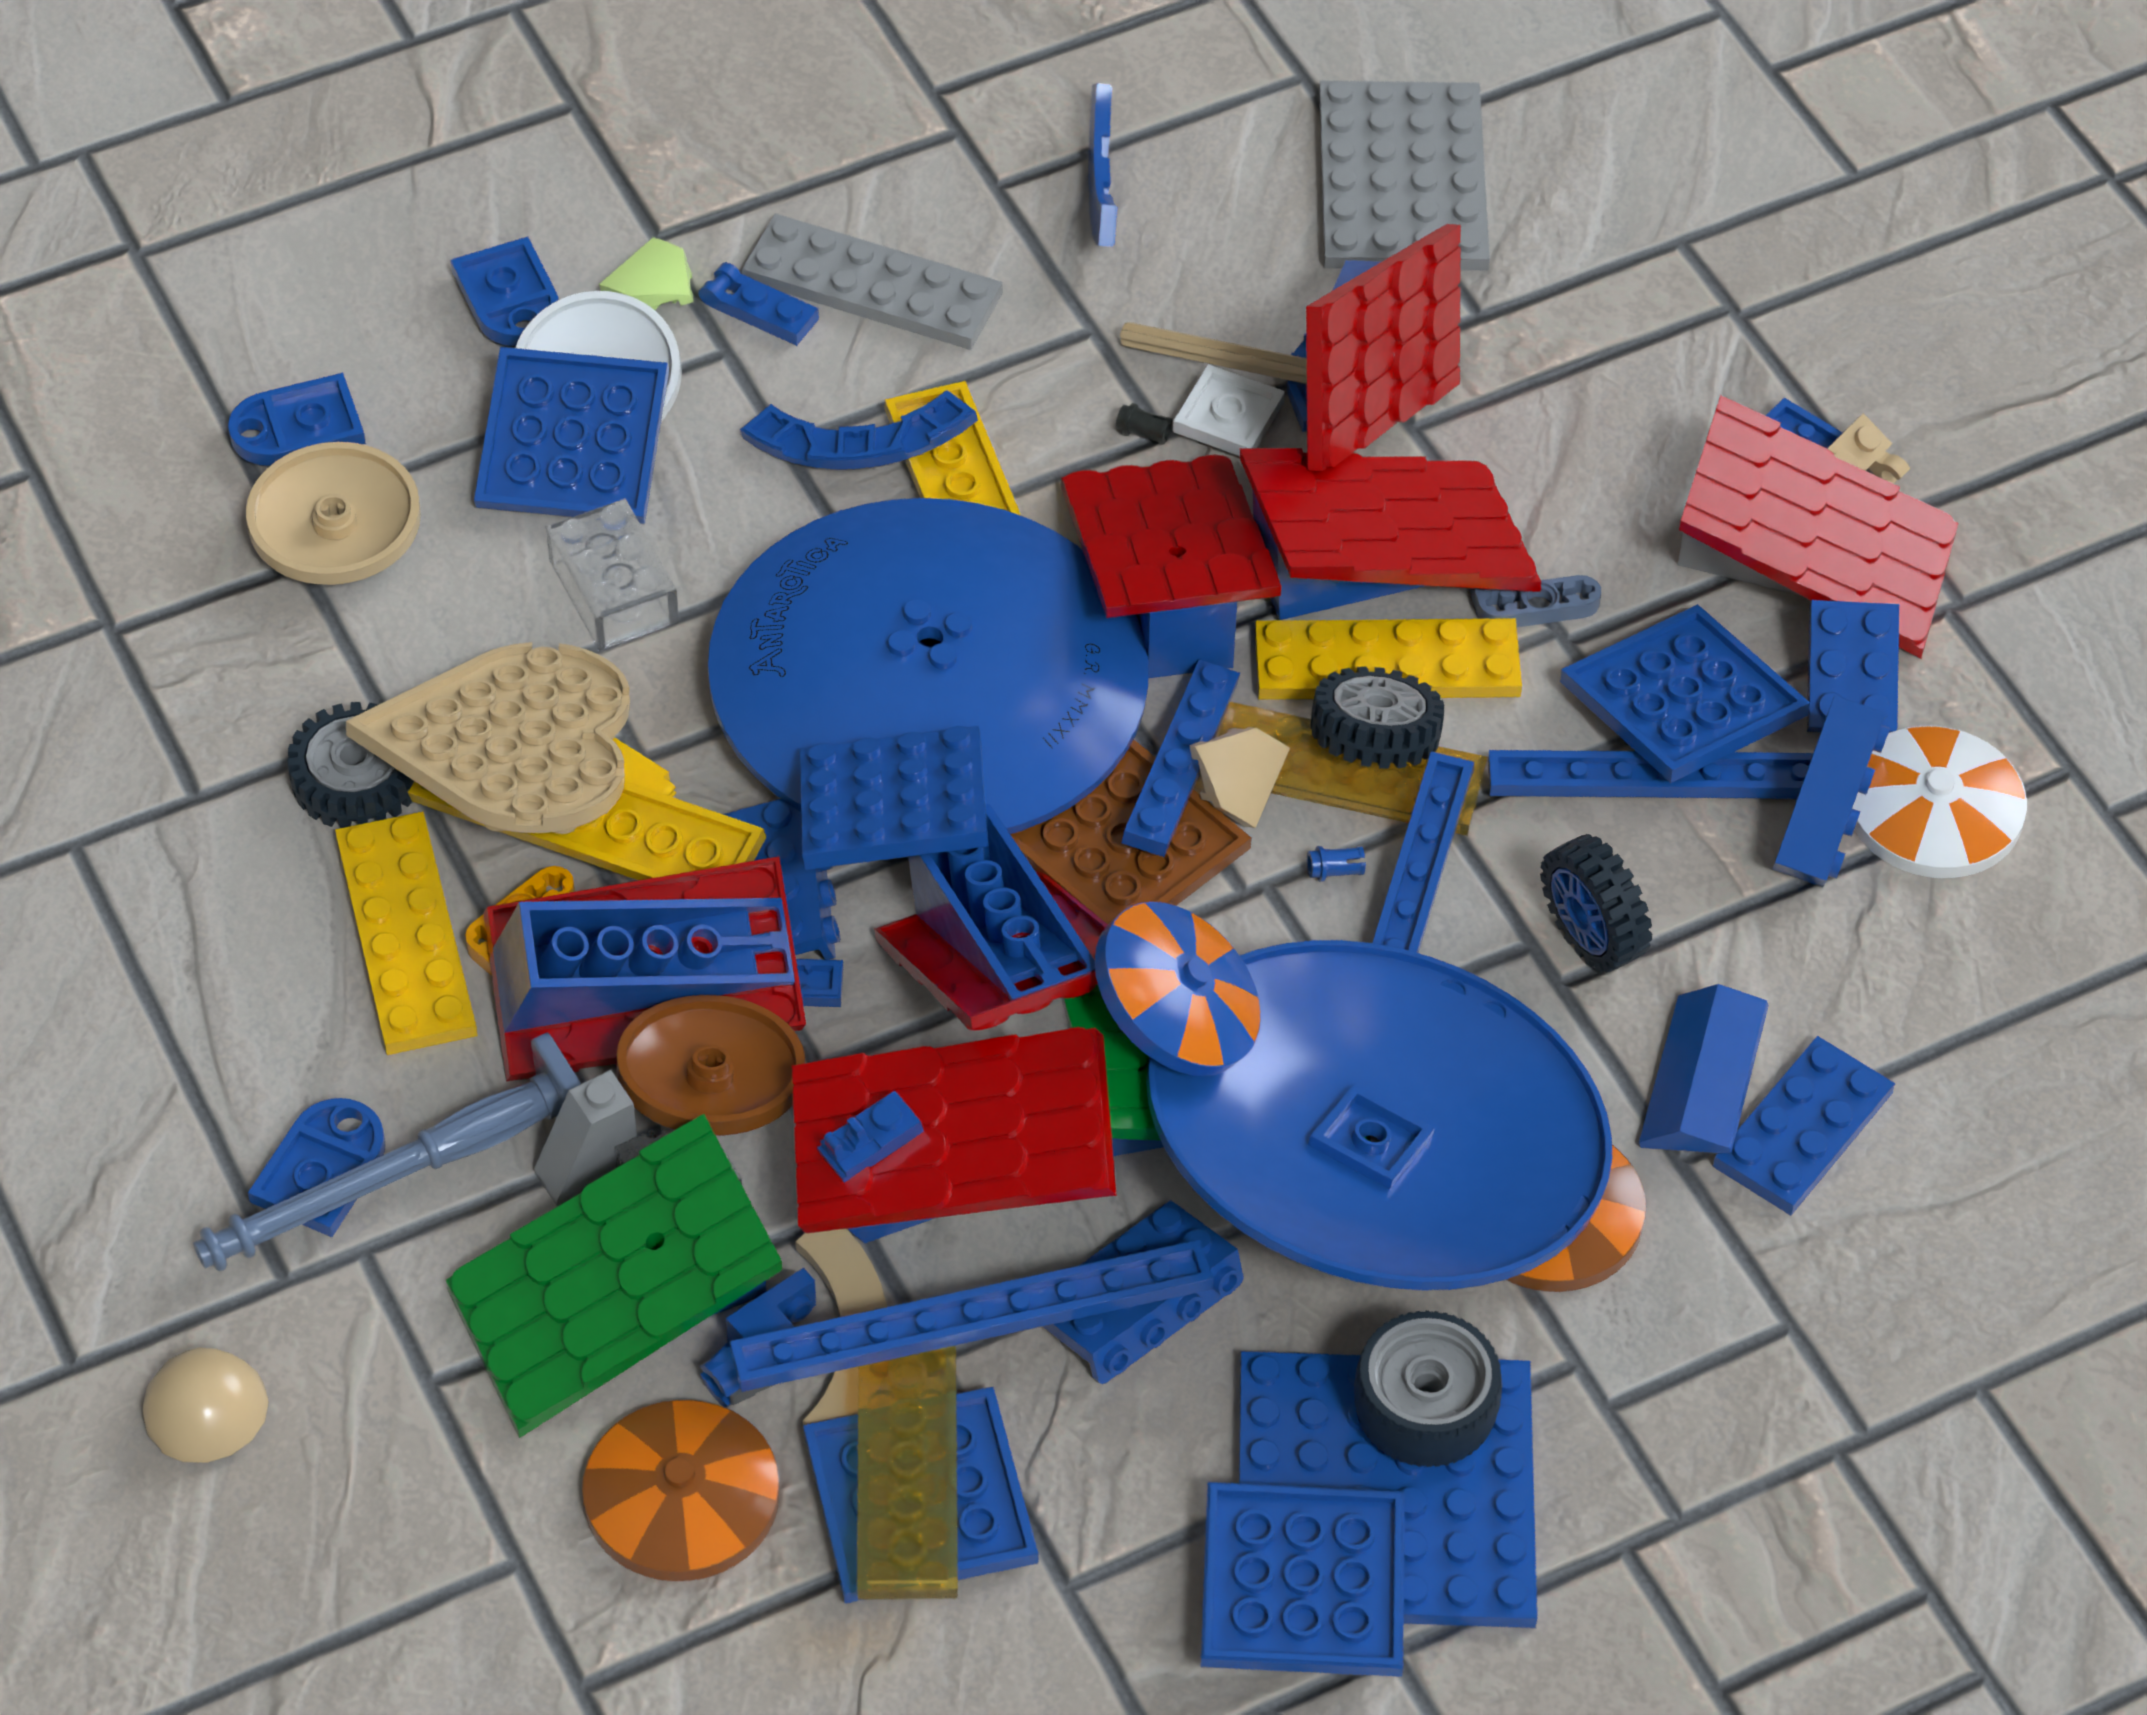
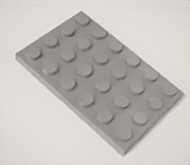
M1320 81L1319 106L1324 268L1342 269L1346 260L1382 262L1445 224H1461V243H1459V247H1461V270L1488 271L1490 255L1480 83Z

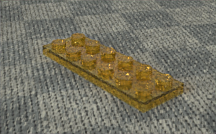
M1229 701L1219 736L1226 734L1227 730L1231 728L1245 729L1247 727H1254L1290 748L1271 791L1272 794L1409 823L1428 760L1422 758L1421 763L1414 766L1407 762V766L1404 768H1397L1393 763H1390L1389 769L1379 768L1378 763L1372 762L1371 767L1361 766V760L1359 759L1350 763L1344 760V754L1336 757L1329 753V747L1322 748L1318 744V739L1313 738L1312 729H1310L1311 719ZM1438 746L1436 753L1474 762V771L1455 831L1456 834L1468 836L1488 757Z
M956 1345L858 1366V1600L958 1599Z

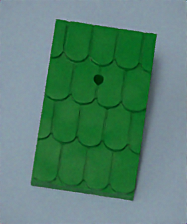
M702 1114L641 1149L637 1157L588 1184L582 1190V1193L509 1234L510 1238L459 1267L453 1273V1276L446 1279V1286L520 1439L708 1317L759 1297L767 1291L766 1280L782 1271L783 1268L782 1260L776 1248L772 1244L767 1231L752 1206L705 1114Z

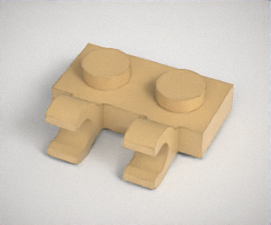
M1864 413L1827 448L1833 452L1836 458L1865 471L1869 468L1874 475L1893 484L1910 470L1909 465L1904 459L1886 452L1893 443Z

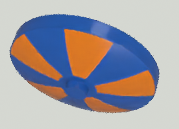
M1143 902L1125 909L1103 930L1095 952V972L1098 987L1106 1007L1117 1025L1141 1051L1167 1068L1194 1076H1211L1225 1072L1250 1052L1258 1038L1261 1024V1009L1257 989L1242 958L1217 929L1201 917L1179 906L1163 902Z

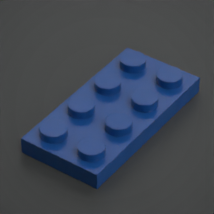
M1817 1036L1737 1130L1731 1154L1718 1153L1714 1158L1713 1167L1792 1216L1893 1094L1895 1083Z

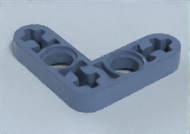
M1586 575L1541 580V592L1469 588L1478 619L1516 618L1517 627L1590 617L1598 611L1602 593L1599 583ZM1576 593H1582V596L1587 599L1581 600L1580 596ZM1559 595L1562 596V597H1561V602H1564V603H1559ZM1534 597H1542L1547 599L1550 605L1545 608H1536L1530 605L1528 600ZM1514 601H1519V602H1520V603H1519V609H1517V602H1514ZM1492 605H1498L1499 609L1503 611H1497Z

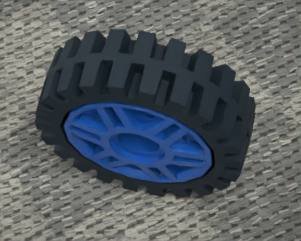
M1585 834L1560 845L1543 857L1544 861L1541 862L1540 867L1543 872L1540 873V878L1546 885L1542 888L1544 897L1550 899V903L1547 904L1551 914H1555L1557 920L1554 922L1558 930L1563 929L1565 931L1564 939L1569 945L1572 943L1575 945L1574 951L1580 958L1584 956L1585 963L1588 966H1595L1596 971L1611 972L1630 963L1649 950L1651 946L1649 942L1652 941L1653 933L1649 930L1652 927L1651 919L1645 915L1649 911L1647 903L1639 898L1643 894L1639 885H1634L1631 881L1634 875L1629 868L1624 870L1622 867L1624 860L1619 854L1613 855V849L1608 843L1602 844L1601 838Z

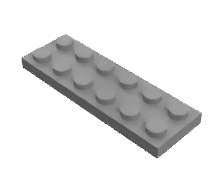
M776 213L742 268L743 275L783 293L972 350L1003 293V282Z

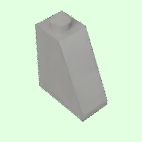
M611 1070L568 1091L535 1165L536 1176L556 1206L582 1193V1190L588 1184L639 1155L634 1103Z

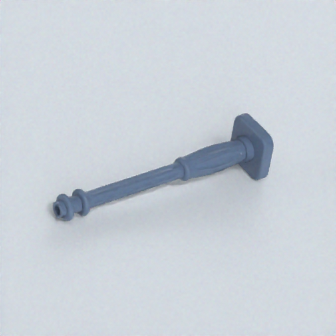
M548 1032L531 1041L536 1076L531 1077L529 1083L475 1102L431 1128L421 1130L418 1133V1140L242 1220L238 1214H233L228 1219L229 1227L214 1233L209 1227L201 1229V1239L193 1243L196 1254L205 1269L213 1265L217 1271H223L227 1268L226 1259L242 1252L246 1258H251L256 1253V1245L427 1166L439 1169L444 1164L496 1146L544 1118L550 1120L557 1117L568 1091L581 1084Z

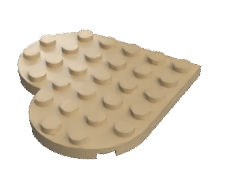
M532 642L512 644L483 653L347 720L346 736L466 816L484 824L488 830L495 832H555L567 834L573 832L576 827L607 814L623 792L625 782L624 758L620 748L612 739L623 728L629 716V684L619 668L606 658L592 651L559 643L558 650L551 647L532 649Z

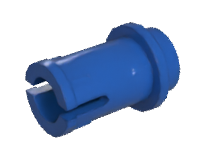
M1316 846L1315 851L1307 852L1308 875L1310 878H1317L1319 882H1324L1326 877L1364 875L1366 862L1347 863V860L1365 858L1364 849L1362 846L1343 849H1324L1323 846Z

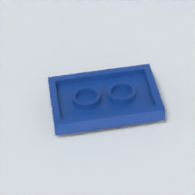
M1811 600L1809 604L1807 700L1810 702V708L1807 716V732L1822 731L1834 695L1886 712L1882 725L1890 728L1889 733L1897 731L1899 604Z

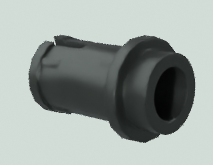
M1132 403L1130 406L1123 405L1120 408L1116 420V428L1122 430V434L1125 436L1133 433L1165 444V441L1170 436L1173 420L1169 417L1146 412L1139 409L1138 404Z

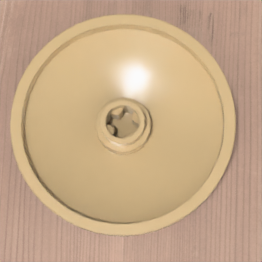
M327 442L293 451L269 466L260 475L250 491L246 506V519L253 547L262 560L274 570L289 578L306 583L335 585L351 583L371 577L400 559L409 549L417 535L421 520V508L415 481L398 460L379 449L367 445L350 442Z

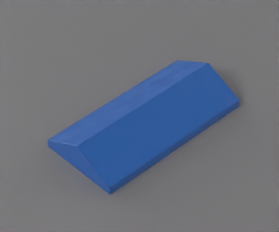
M1720 984L1678 995L1639 1140L1641 1148L1731 1154L1769 1007L1767 1000Z

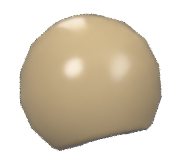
M194 1348L169 1359L147 1385L143 1403V1419L148 1436L161 1449L162 1454L181 1462L208 1463L231 1456L253 1440L265 1423L269 1400L264 1382L258 1372L244 1360L219 1349Z

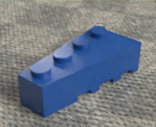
M1834 695L1772 870L1824 887L1828 876L1837 879L1846 854L1838 851L1843 834L1852 837L1860 815V811L1852 809L1858 792L1867 794L1875 769L1867 767L1872 751L1882 752L1890 730L1889 727L1882 725L1886 712Z

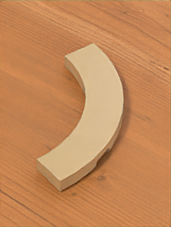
M848 1229L808 1234L805 1232L796 1241V1250L820 1274L830 1293L833 1294L839 1317L887 1307L882 1285L873 1264ZM888 1360L835 1371L825 1394L816 1407L803 1420V1425L873 1411V1406L886 1378Z

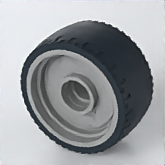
M1428 1310L1399 1315L1397 1318L1394 1317L1389 1322H1385L1382 1327H1379L1368 1339L1361 1353L1354 1383L1356 1413L1367 1438L1369 1437L1371 1443L1376 1445V1448L1382 1450L1384 1454L1391 1456L1394 1460L1397 1459L1399 1462L1419 1467L1449 1465V1463H1456L1467 1455H1471L1474 1450L1476 1451L1480 1444L1482 1445L1485 1442L1496 1421L1502 1394L1500 1362L1489 1339L1487 1340L1486 1336L1477 1327L1475 1328L1470 1322H1466L1462 1318H1457L1455 1315H1449L1445 1312H1430Z

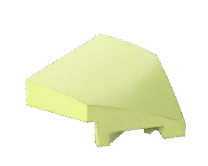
M654 237L599 284L601 291L617 292L631 296L644 302L654 310L661 304L670 301L672 303L679 301L681 306L693 302V293L690 289L692 272L687 263L684 250L672 243Z

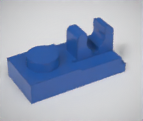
M893 1091L857 1116L848 1119L847 1124L835 1132H828L824 1139L820 1141L821 1145L817 1148L825 1161L845 1183L867 1166L872 1167L904 1146L924 1130L918 1117L897 1092Z

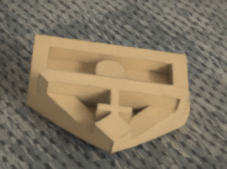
M1247 727L1245 729L1231 728L1224 735L1207 742L1200 741L1190 745L1192 759L1198 760L1204 786L1200 792L1201 800L1213 801V806L1236 822L1244 827L1256 828L1290 748L1254 727Z

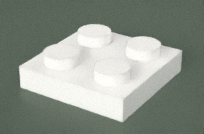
M1208 364L1174 419L1173 432L1240 456V448H1258L1284 404L1285 391Z

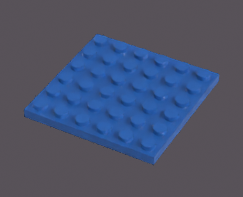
M1241 1351L1239 1484L1405 1492L1404 1624L1536 1628L1537 1582L1531 1361L1499 1360L1502 1376V1394L1499 1411L1489 1436L1482 1445L1480 1444L1476 1451L1474 1450L1471 1455H1467L1456 1463H1449V1465L1419 1467L1399 1462V1460H1394L1391 1456L1384 1454L1382 1450L1376 1448L1375 1444L1371 1443L1369 1437L1367 1438L1364 1430H1362L1361 1423L1358 1421L1354 1400L1355 1375L1361 1355Z

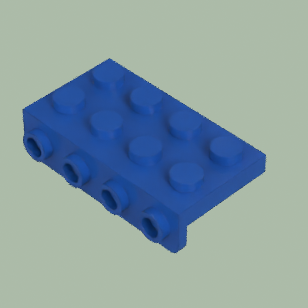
M778 799L723 814L764 829L767 838L755 860L780 857L795 955L820 949L825 960L836 958L835 943L840 942L841 938L837 921L831 915V906H835L837 900L833 884L827 877V870L832 869L833 866L805 870L802 856L801 811L784 800Z
M1170 1200L1080 1265L1200 1240L1214 1278L1213 1289L1042 1327L1090 1364L1093 1378L1100 1384H1105L1115 1376L1123 1373L1130 1365L1152 1349L1160 1346L1166 1339L1189 1322L1197 1319L1203 1312L1225 1296L1234 1292L1241 1285L1244 1275L1238 1249Z

